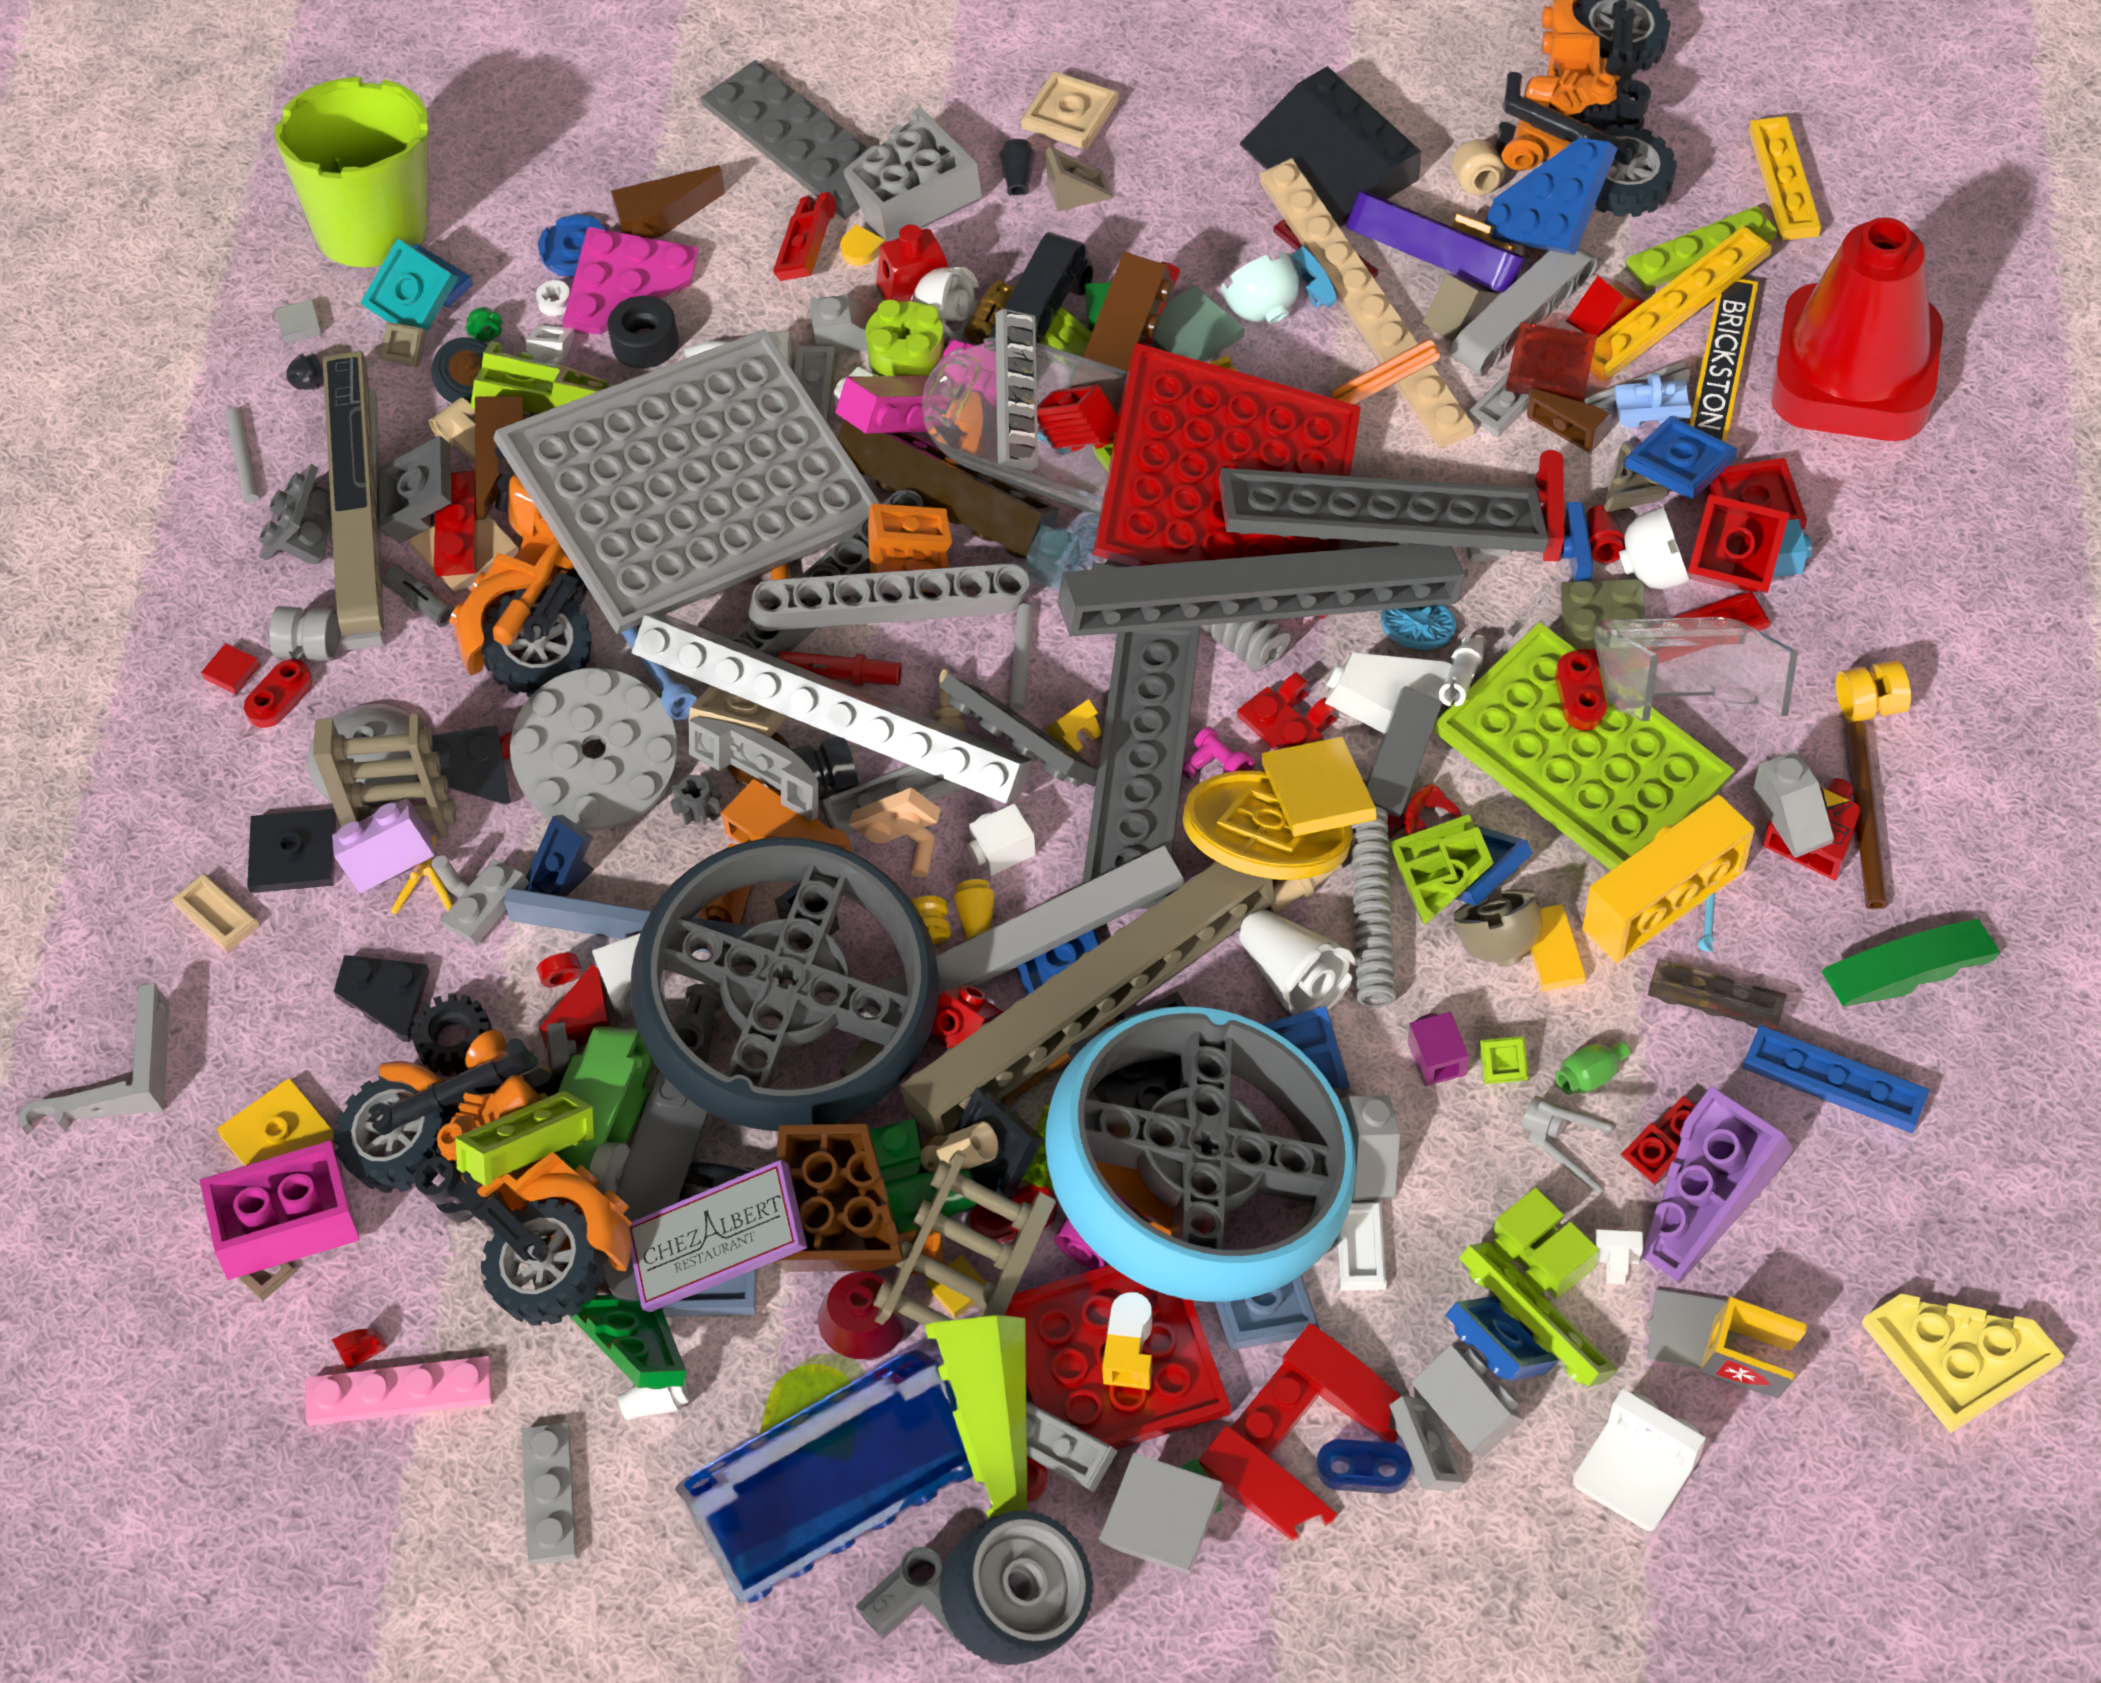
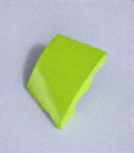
M1470 814L1389 842L1395 862L1423 925L1430 922L1493 864L1478 826H1474Z

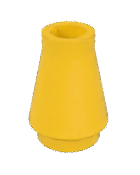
M971 879L963 881L956 886L953 901L966 935V941L991 930L995 892L990 889V884L986 880Z

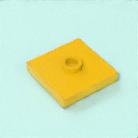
M290 1078L216 1128L219 1136L244 1166L330 1140L333 1146L337 1145L333 1139L334 1131Z

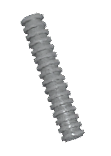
M1375 806L1376 820L1351 825V829H1353L1351 856L1353 858L1352 869L1354 870L1352 872V880L1354 881L1353 893L1355 894L1353 896V904L1355 905L1353 912L1356 918L1354 919V928L1356 929L1354 938L1357 942L1355 943V952L1357 953L1355 963L1358 966L1356 968V976L1358 977L1356 988L1359 990L1357 992V1001L1367 1007L1379 1008L1393 1003L1396 999V992L1394 991L1395 979L1393 978L1395 974L1393 966L1394 955L1392 954L1394 944L1391 941L1393 939V931L1391 930L1393 920L1390 917L1392 915V907L1390 906L1392 898L1389 893L1391 891V883L1389 882L1390 871L1388 870L1390 867V860L1388 858L1389 847L1387 846L1389 843V836L1387 835L1388 824L1386 823L1388 813L1386 810ZM1383 1001L1384 1004H1367V1002Z

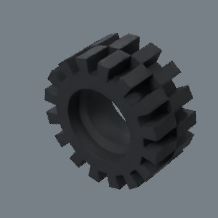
M450 993L446 1002H442L441 996L433 998L435 1006L432 1008L426 1002L421 1007L424 1016L416 1013L413 1018L415 1026H411L412 1041L420 1061L424 1066L427 1064L432 1072L436 1073L440 1069L442 1076L449 1077L451 1070L455 1069L457 1075L464 1072L463 1067L466 1066V1054L472 1042L484 1032L493 1030L486 1010H483L481 1003L477 1000L472 1003L470 996L464 994L461 1000L458 1001L456 994ZM461 1024L469 1029L468 1036L459 1044L442 1046L437 1042L439 1032L448 1025Z

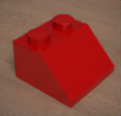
M1709 494L1687 572L1689 579L1726 589L1768 593L1790 513Z

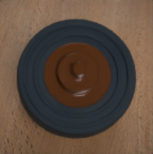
M460 337L448 341L437 351L431 366L432 381L438 393L448 402L454 403L461 397L471 404L474 380L482 367L484 351L488 346L486 343L475 338Z

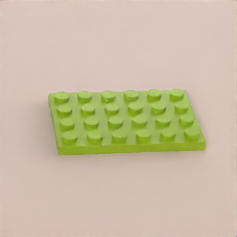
M1538 622L1468 690L1462 705L1455 706L1454 703L1436 720L1432 731L1609 870H1613L1651 843L1663 827L1669 824L1675 826L1710 801L1732 779L1735 770L1600 667L1599 672L1607 701V710L1602 723L1597 728L1588 731L1578 730L1570 726L1562 713L1554 674L1559 659L1564 654L1577 650L1541 622ZM1572 667L1573 669H1575V670H1577V671H1584V670H1582L1581 668ZM1580 702L1582 705L1586 707L1592 706L1589 702Z

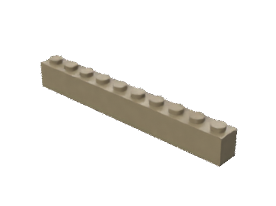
M1215 861L1209 868L1192 880L1183 883L1179 889L1158 904L1152 905L1134 921L1118 929L1100 945L1084 953L1080 959L1066 969L1050 977L1046 983L1025 998L1016 1001L1012 1007L991 1022L982 1025L978 1031L957 1046L948 1049L940 1058L923 1070L914 1073L906 1082L900 1085L908 1114L915 1118L933 1137L946 1136L953 1133L976 1087L989 1088L997 1097L1002 1099L1066 1053L1072 1044L1094 1033L1241 927L1242 922L1248 915L1265 910L1275 902L1272 879L1246 874Z

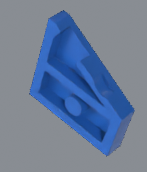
M1327 1006L1261 1024L1281 1035L1302 1051L1320 1070L1331 1087L1339 1089L1350 1088Z

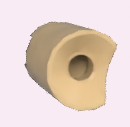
M982 1121L946 1136L933 1137L920 1153V1160L924 1170L927 1173L936 1172L942 1160L949 1163L957 1152L966 1156L960 1170L970 1169L993 1160L998 1153V1140L993 1128L987 1122Z

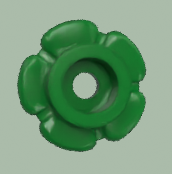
M479 307L468 315L466 332L472 336L471 338L482 342H489L500 336L503 320L492 309Z

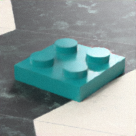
M397 238L360 304L386 322L421 328L428 332L459 277L408 243Z

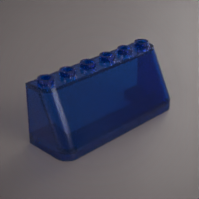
M913 1350L902 1354L694 1472L678 1483L675 1491L739 1604L745 1601L753 1603L763 1599L772 1592V1585L788 1576L793 1579L806 1574L815 1566V1560L829 1552L831 1554H838L849 1549L855 1544V1537L870 1528L872 1530H880L890 1525L897 1519L896 1513L910 1505L917 1507L928 1503L938 1495L937 1490L951 1481L959 1483L974 1476L953 1412L958 1410L956 1397L948 1380L941 1379L938 1361L922 1350Z

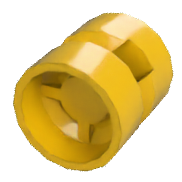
M1899 660L1872 664L1869 671L1865 667H1856L1838 671L1836 675V697L1847 723L1874 719L1877 712L1881 716H1889L1908 712L1910 708L1911 690L1909 680Z

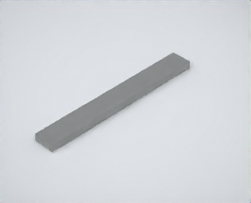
M1165 845L937 955L939 994L964 985L976 987L1178 889L1184 883V878ZM905 971L875 986L905 996ZM872 1006L862 1007L866 1017L871 1018L879 1014L878 1010Z

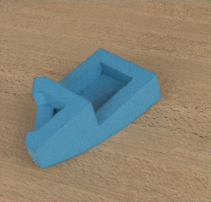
M1301 246L1292 255L1297 274L1309 284L1306 288L1310 302L1315 307L1323 304L1326 308H1330L1337 302L1332 283L1315 257Z

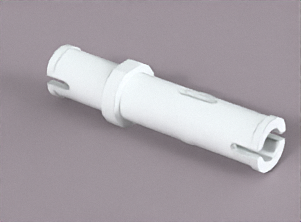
M1472 634L1466 635L1461 642V646L1453 652L1451 656L1452 666L1439 691V697L1443 704L1451 706L1455 700V706H1460L1465 701L1474 676L1478 675L1483 668V656L1488 647L1484 636L1476 634L1475 638L1472 639Z

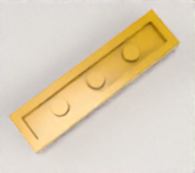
M1787 116L1750 120L1749 135L1781 240L1819 237L1821 224Z

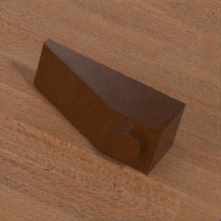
M720 165L611 190L621 233L655 239L664 236L725 194Z
M475 396L477 520L486 519L497 497V481L505 475L497 471L498 460L495 454L497 444L493 439L495 431L531 417V412H523L522 397Z

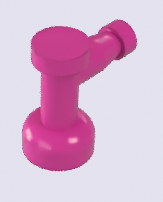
M1208 726L1196 736L1194 745L1198 750L1188 762H1184L1183 774L1191 779L1196 774V771L1208 764L1214 757L1224 765L1223 773L1252 771L1255 759L1245 751L1233 752L1218 739V732Z

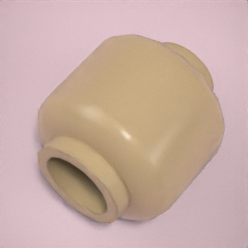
M1471 140L1460 146L1453 155L1451 163L1453 174L1463 190L1471 195L1491 193L1499 187L1504 179V162L1490 142Z

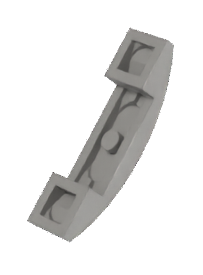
M694 717L689 720V755L718 771L731 764L780 790L781 805L811 821L818 818L819 783L809 766L794 752L772 738L736 724Z

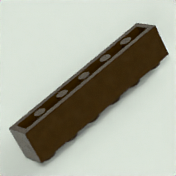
M844 419L838 441L860 474H866L876 479V484L879 487L889 491L911 490L918 493L922 498L923 507L946 509L949 523L963 524L973 529V534L976 537L985 541H996L1006 546V552L1015 557L1028 558L1029 556L1044 552L1060 508L911 432L864 433Z

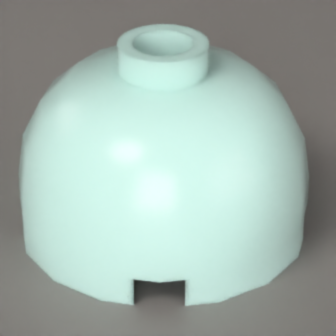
M1278 252L1281 259L1273 261L1269 255L1262 256L1234 272L1230 276L1233 284L1229 288L1223 283L1221 293L1237 316L1250 322L1257 323L1267 320L1269 324H1274L1289 314L1287 308L1294 303L1299 292V277L1288 253Z

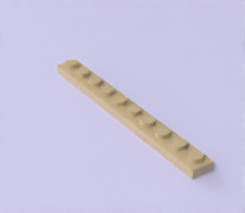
M1287 160L1259 173L1261 186L1303 247L1323 267L1332 283L1337 299L1380 363L1382 364L1417 345V341L1294 160ZM1432 363L1394 383L1439 449L1474 435L1473 423Z

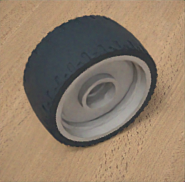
M1023 1510L1003 1513L975 1526L951 1550L940 1575V1605L943 1608L942 1613L945 1615V1621L949 1624L948 1627L953 1631L955 1638H958L959 1642L968 1651H972L974 1655L980 1656L983 1660H989L988 1662L1000 1665L1028 1663L1045 1657L1062 1647L1084 1624V1620L1087 1618L1091 1608L1090 1604L1093 1600L1092 1594L1094 1591L1090 1562H1088V1557L1084 1553L1082 1545L1080 1546L1077 1538H1074L1073 1534L1064 1525L1059 1524L1060 1522L1034 1511L1027 1512ZM1008 1584L1014 1588L1016 1596L1011 1592Z

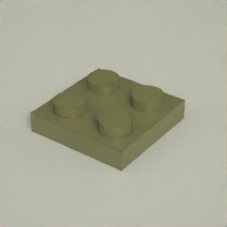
M1643 581L1561 582L1564 641L1575 649L1646 647L1647 632Z

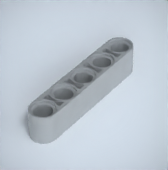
M1578 247L1575 255L1548 251L1457 335L1451 346L1450 356L1480 376H1485L1486 374L1483 372L1488 367H1495L1510 353L1508 349L1514 343L1520 344L1535 330L1532 327L1538 321L1543 322L1559 308L1556 305L1562 299L1567 300L1582 286L1579 283L1586 277L1590 279L1597 268L1598 259Z

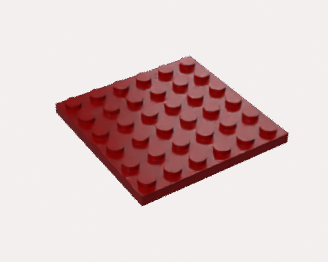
M1135 343L1131 351L1092 555L1130 566H1144L1339 550L1340 539H1320L1317 537L1301 536L1282 537L1270 534L1226 532L1219 477L1221 468L1350 476L1361 406ZM1320 615L1317 617L1324 618L1326 615Z

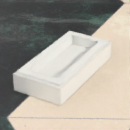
M1381 1202L1351 1203L1346 1220L1337 1236L1340 1291L1385 1290L1387 1284Z

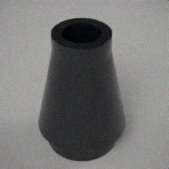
M1024 139L1006 141L999 153L1009 195H1027L1029 193V183L1036 153L1032 149L1031 143Z

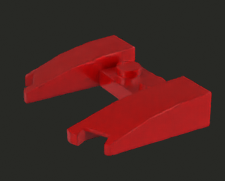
M1312 1323L1308 1324L1283 1355L1282 1365L1231 1427L1226 1425L1198 1459V1462L1209 1478L1223 1483V1491L1292 1541L1298 1539L1295 1526L1316 1516H1320L1324 1525L1327 1526L1337 1518L1336 1512L1270 1458L1317 1398L1320 1396L1391 1447L1396 1443L1398 1435L1396 1430L1388 1428L1391 1416L1389 1405L1401 1396L1367 1365Z

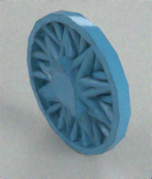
M1445 605L1383 610L1380 619L1383 631L1391 640L1402 646L1417 650H1433L1445 646L1453 639L1457 625L1454 614Z

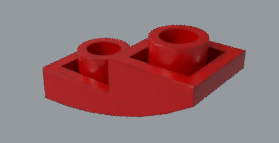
M1682 1096L1655 1125L1651 1122L1621 1153V1157L1654 1186L1667 1176L1671 1162L1675 1160L1684 1122L1696 1106L1685 1096Z

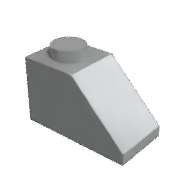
M848 294L810 299L816 346H835L836 354L867 350L866 325L877 309Z
M1798 750L1759 764L1752 793L1794 858L1832 844L1834 837L1819 782Z
M1390 1095L1348 1096L1342 1107L1351 1128L1355 1147L1356 1178L1352 1202L1392 1199L1396 1194L1400 1131Z

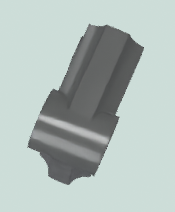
M920 1546L907 1551L902 1557L900 1565L855 1605L859 1614L882 1639L886 1638L919 1606L923 1605L955 1641L959 1640L953 1635L954 1633L948 1627L949 1624L945 1621V1615L942 1613L939 1582L941 1581L940 1575L944 1564L937 1552L931 1548ZM929 1565L935 1569V1574L927 1582H915L910 1577L916 1567Z

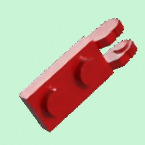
M831 192L819 194L816 202L812 196L800 198L794 215H791L773 269L775 276L780 282L812 275L829 220L834 218V211H836L837 207Z

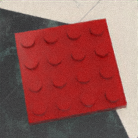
M1111 1265L1013 1294L1004 1316L1025 1318L1026 1388L1031 1403L1036 1407L1106 1443L1115 1450L1231 1415L1228 1397L1192 1300L1167 1295L1148 1288L1128 1278ZM1135 1292L1142 1294L1151 1305L1152 1330L1150 1336L1143 1341L1142 1354L1152 1356L1150 1389L1103 1383V1360L1111 1307L1116 1298L1124 1293Z

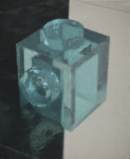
M1041 525L1027 553L1029 582L1059 591L1063 572L1077 571L1080 565L1079 536L1071 534L1064 529H1054Z

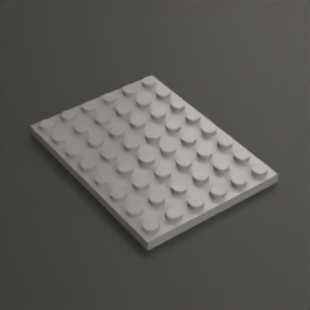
M765 329L497 429L493 437L616 634L640 625L643 616L646 614H667L839 542L869 516V507L872 503L880 504Z

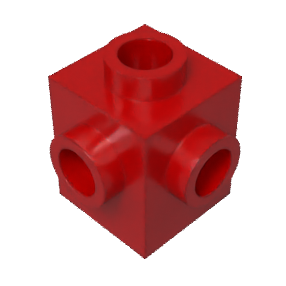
M964 985L946 990L939 994L936 1017L931 1032L938 1036V1041L943 1046L950 1049L957 1046L978 1031L982 1025L991 1022L1004 1011L987 1001L986 995L975 987Z

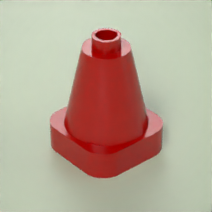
M1881 217L1854 227L1844 238L1819 282L1798 288L1788 298L1779 335L1771 391L1773 408L1787 423L1802 429L1885 441L1909 439L1920 433L1926 426L1937 388L1943 320L1938 310L1928 302L1923 244L1919 237L1903 222L1894 218Z

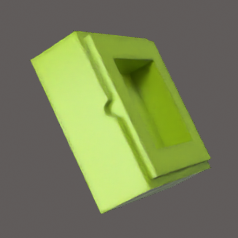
M1524 1036L1479 1041L1484 1085L1529 1080Z

